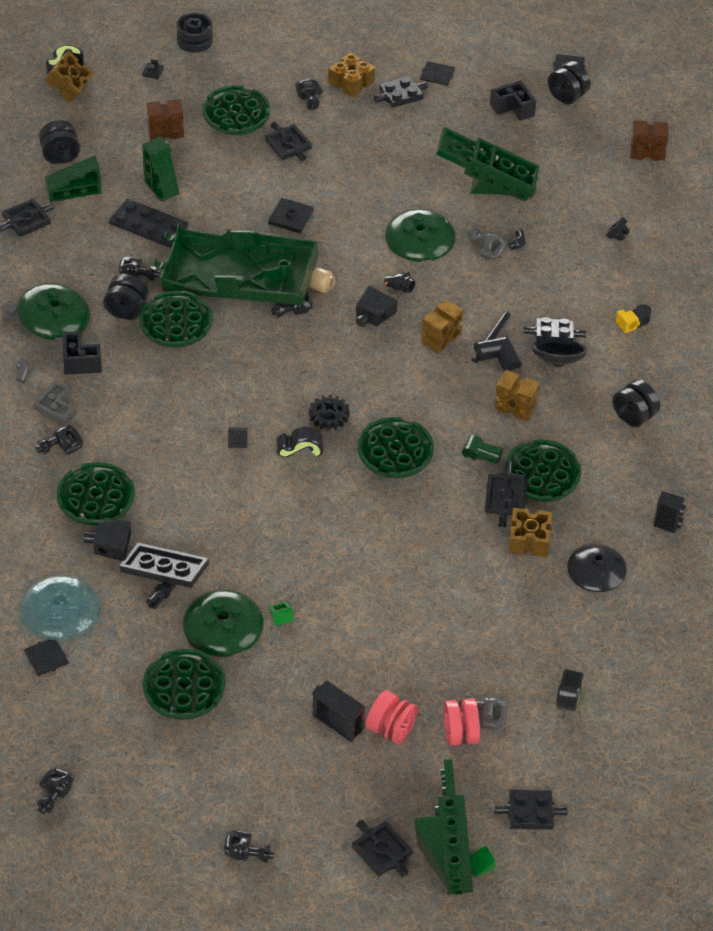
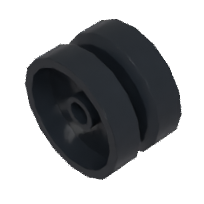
M193 12L184 14L177 20V44L181 49L197 53L211 47L213 43L212 20L207 15Z
M573 61L564 63L559 69L552 72L547 82L553 97L566 105L577 101L579 97L589 91L591 86L587 71L580 64Z
M57 120L41 128L39 141L43 157L51 164H62L71 162L78 156L80 144L76 129L71 123Z
M128 274L116 275L112 278L103 299L104 307L108 313L116 318L134 320L139 317L140 311H142L149 294L148 287L135 276Z
M640 379L631 381L615 393L612 399L613 408L618 417L633 428L643 425L648 419L655 416L661 407L655 390L648 383Z

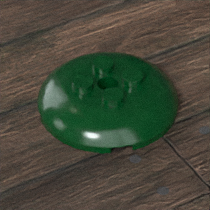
M231 85L211 92L202 105V114L207 124L213 129L228 135H244L256 131L266 123L270 115V104L266 96L254 88L249 90L241 85Z
M414 209L395 216L386 228L385 238L388 247L396 255L404 259L416 262L431 259L433 261L445 256L453 248L455 231L452 224L444 216L430 210Z
M44 283L33 286L22 294L17 305L19 320L22 325L36 336L49 340L63 338V332L81 331L82 333L90 320V309L86 300L72 288L61 284Z
M169 291L154 296L152 301L144 304L142 311H140L139 322L143 333L152 342L164 347L182 348L199 342L208 334L212 327L213 314L209 304L197 298V295L185 291Z
M387 417L376 420L364 428L362 435L358 439L357 449L361 461L372 472L387 478H406L421 472L427 467L433 457L434 442L428 430L418 422L405 421L403 417Z
M542 439L534 440L533 443L525 445L524 443L519 444L506 458V461L513 462V474L527 476L525 498L539 502L560 500L571 494L581 479V464L575 458L576 455L569 448L555 441Z
M104 462L82 464L81 468L74 471L70 470L63 476L57 487V502L62 512L71 520L90 526H98L99 522L120 519L131 508L135 498L134 483L126 475V472L118 466Z
M215 590L199 596L189 605L183 618V630L189 643L197 650L211 656L229 657L250 649L259 640L263 631V616L258 605L248 596L233 590Z
M177 649L162 654L160 659L148 666L143 677V693L149 705L159 714L176 720L195 719L212 711L221 701L226 686L225 675L219 663L213 661L210 655L193 649Z

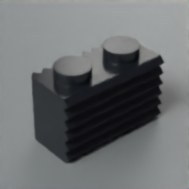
M662 491L657 502L653 526L675 533L677 528L681 529L687 507L684 505L685 498Z

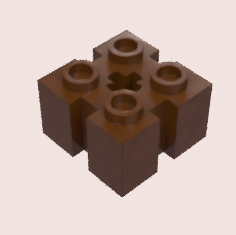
M181 99L167 100V104H160V101L146 103L150 141L158 137L162 139L164 137H170L171 139L184 137Z
M634 120L630 142V159L642 160L648 157L654 161H665L668 142V122L654 121V125L647 124V121Z

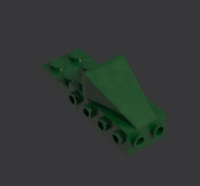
M446 127L442 129L436 155L465 168L464 174L473 178L470 194L511 195L522 201H527L529 197L534 195L539 165L478 137L476 141H473Z
M452 759L444 760V768H440L443 797H438L439 805L435 806L436 816L414 818L417 844L446 887L447 894L462 895L463 893L474 892L464 795H456Z

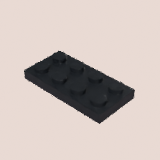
M128 198L109 219V224L169 248L172 247L173 242L165 240V232L167 231L170 235L177 233L178 222L185 229L188 227L187 221Z
M137 543L120 564V572L192 588L208 567L209 558Z

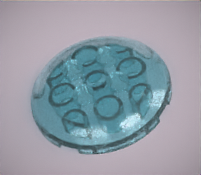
M69 575L50 576L36 582L26 591L20 603V617L26 629L38 638L58 640V642L69 641L84 635L95 625L101 609L100 599L94 588L78 577Z

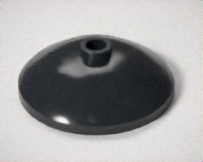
M535 342L532 345V351L536 356L556 367H563L583 359L587 355L588 350L584 345L573 342V344Z
M589 544L576 549L569 557L567 564L568 573L573 582L579 587L592 592H607L617 588L624 581L627 571L623 557L613 548L601 544Z

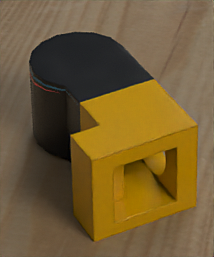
M641 304L636 309L625 312L623 309L617 311L615 322L624 333L630 332L650 322L651 308L648 305Z

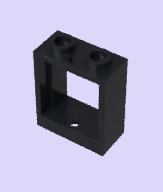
M327 680L321 686L318 685L312 693L313 716L352 742L364 730L365 706Z

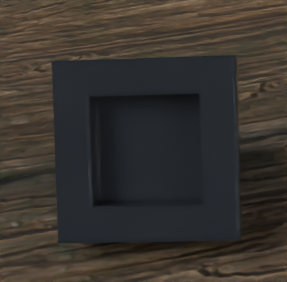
M151 58V62H148L145 66L142 76L158 80L164 70V65H160L157 59Z
M621 217L611 226L606 236L610 239L614 237L619 241L625 239V235L630 232L626 226L628 221Z
M229 427L228 448H247L248 428Z

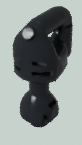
M313 79L296 82V92L299 97L307 100L306 106L309 110H316L319 106V101L313 96L316 94L320 95L323 92L319 83Z
M134 257L122 258L118 267L120 274H128L137 278L139 275H144L152 281H155V277L160 278L161 271H158L155 266L147 269L141 268L142 259Z
M309 292L306 293L303 305L275 303V307L271 308L272 315H277V318L282 317L289 311H293L295 315L305 314L313 308L311 295Z
M68 425L54 431L53 438L39 440L37 442L38 446L35 448L38 453L43 452L45 455L52 446L58 444L69 455L83 446V439L74 427ZM70 434L76 443H71L67 436Z
M52 768L44 775L39 785L42 788H46L50 793L47 797H43L37 802L40 813H51L54 808L55 799L66 796L74 781L72 774L59 768Z
M233 830L227 834L224 850L225 854L232 859L247 861L248 855L256 856L265 863H268V859H274L275 851L270 850V845H264L260 848L250 847L252 833ZM234 839H238L239 843L233 845Z

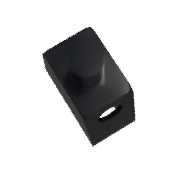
M368 286L356 305V316L358 317L356 323L360 327H364L367 323L376 327L397 312L398 300Z
M100 521L96 532L85 531L84 543L94 544V554L124 561L131 536V521Z

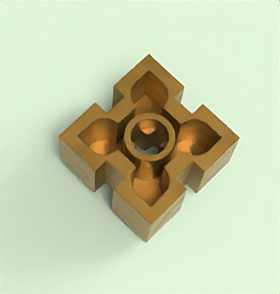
M70 51L56 63L44 79L53 89L57 87L61 91L59 94L68 102H71L81 92L94 74L86 65L83 64L81 66L77 63L79 59Z
M350 52L341 59V62H336L328 68V83L336 88L342 87L344 93L354 98L362 92V86L367 88L375 82L376 67L366 61L360 62V58Z
M447 299L443 303L438 304L434 312L426 314L422 320V344L437 354L443 351L448 346V343L453 342L462 334L460 322L463 320L464 310Z
M505 370L496 386V395L498 396L495 399L494 409L501 413L508 414L511 412L517 419L529 421L538 406L539 397L537 395L540 390V382L527 377L525 380L521 379L519 374Z
M513 508L509 553L524 555L525 551H530L532 556L548 557L552 512L537 511L536 514H530L528 509Z

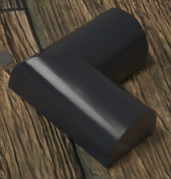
M508 336L474 343L473 348L480 361L497 358L504 372L505 370L510 371L521 368L522 363Z

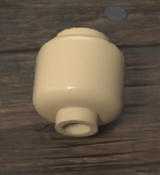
M315 268L312 272L309 287L321 293H327L329 290H332L335 284V277L332 272L322 268Z

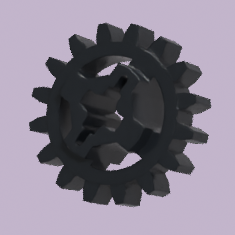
M329 394L328 398L322 395L321 400L315 398V403L311 402L309 408L310 421H314V426L320 425L321 430L324 427H327V431H330L332 427L337 430V426L344 427V422L348 423V417H350L349 404H345L344 399L339 400V396L332 398L331 394Z

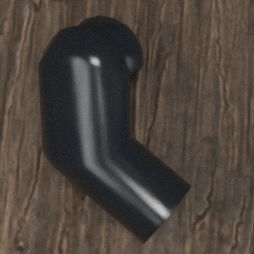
M517 230L515 232L516 237L509 241L508 246L511 250L519 249L525 245L526 241L523 230Z

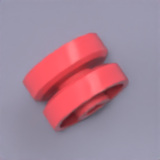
M474 698L463 699L461 711L456 700L444 701V729L449 747L460 746L463 737L468 745L479 744V715Z

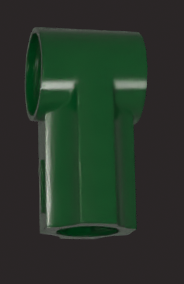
M471 435L468 437L462 450V455L465 458H473L472 460L479 458L497 464L501 458L503 448L484 443L481 437Z

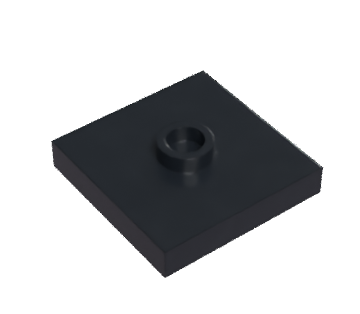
M281 197L268 219V224L301 234L314 211V207Z

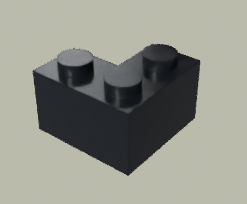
M521 80L493 88L490 94V106L497 115L512 110L520 121L535 116L536 100Z
M81 331L63 332L65 375L102 373L100 344L82 345Z

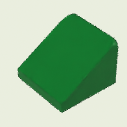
M288 602L268 607L275 626L294 621L293 609Z
M487 846L482 847L470 856L471 870L475 877L495 870L496 861Z

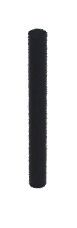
M505 311L485 340L493 339L497 336L509 319V312ZM475 353L471 360L478 363L479 358Z

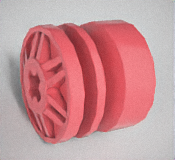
M385 690L378 696L371 707L366 720V728L377 735H382L385 732L387 740H392L394 744L400 745L414 726L418 715V706L413 703L410 704L407 700L399 703V696Z

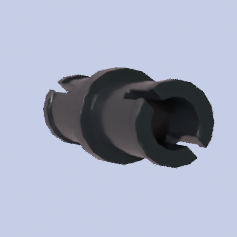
M166 582L158 584L155 587L154 593L146 600V603L149 604L148 606L156 609L163 599H167L170 596V592L176 584Z

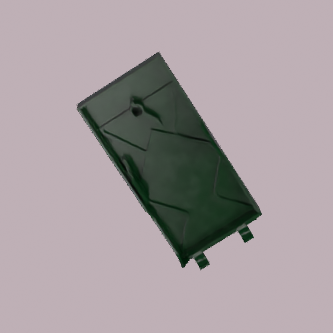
M178 222L177 233L170 235L166 231L164 235L165 240L173 242L167 260L159 262L155 258L153 265L157 269H163L160 280L164 292L185 291L197 296L303 305L312 272L319 257L317 241L261 234L259 232H252V230L227 229L225 234H214L188 230Z

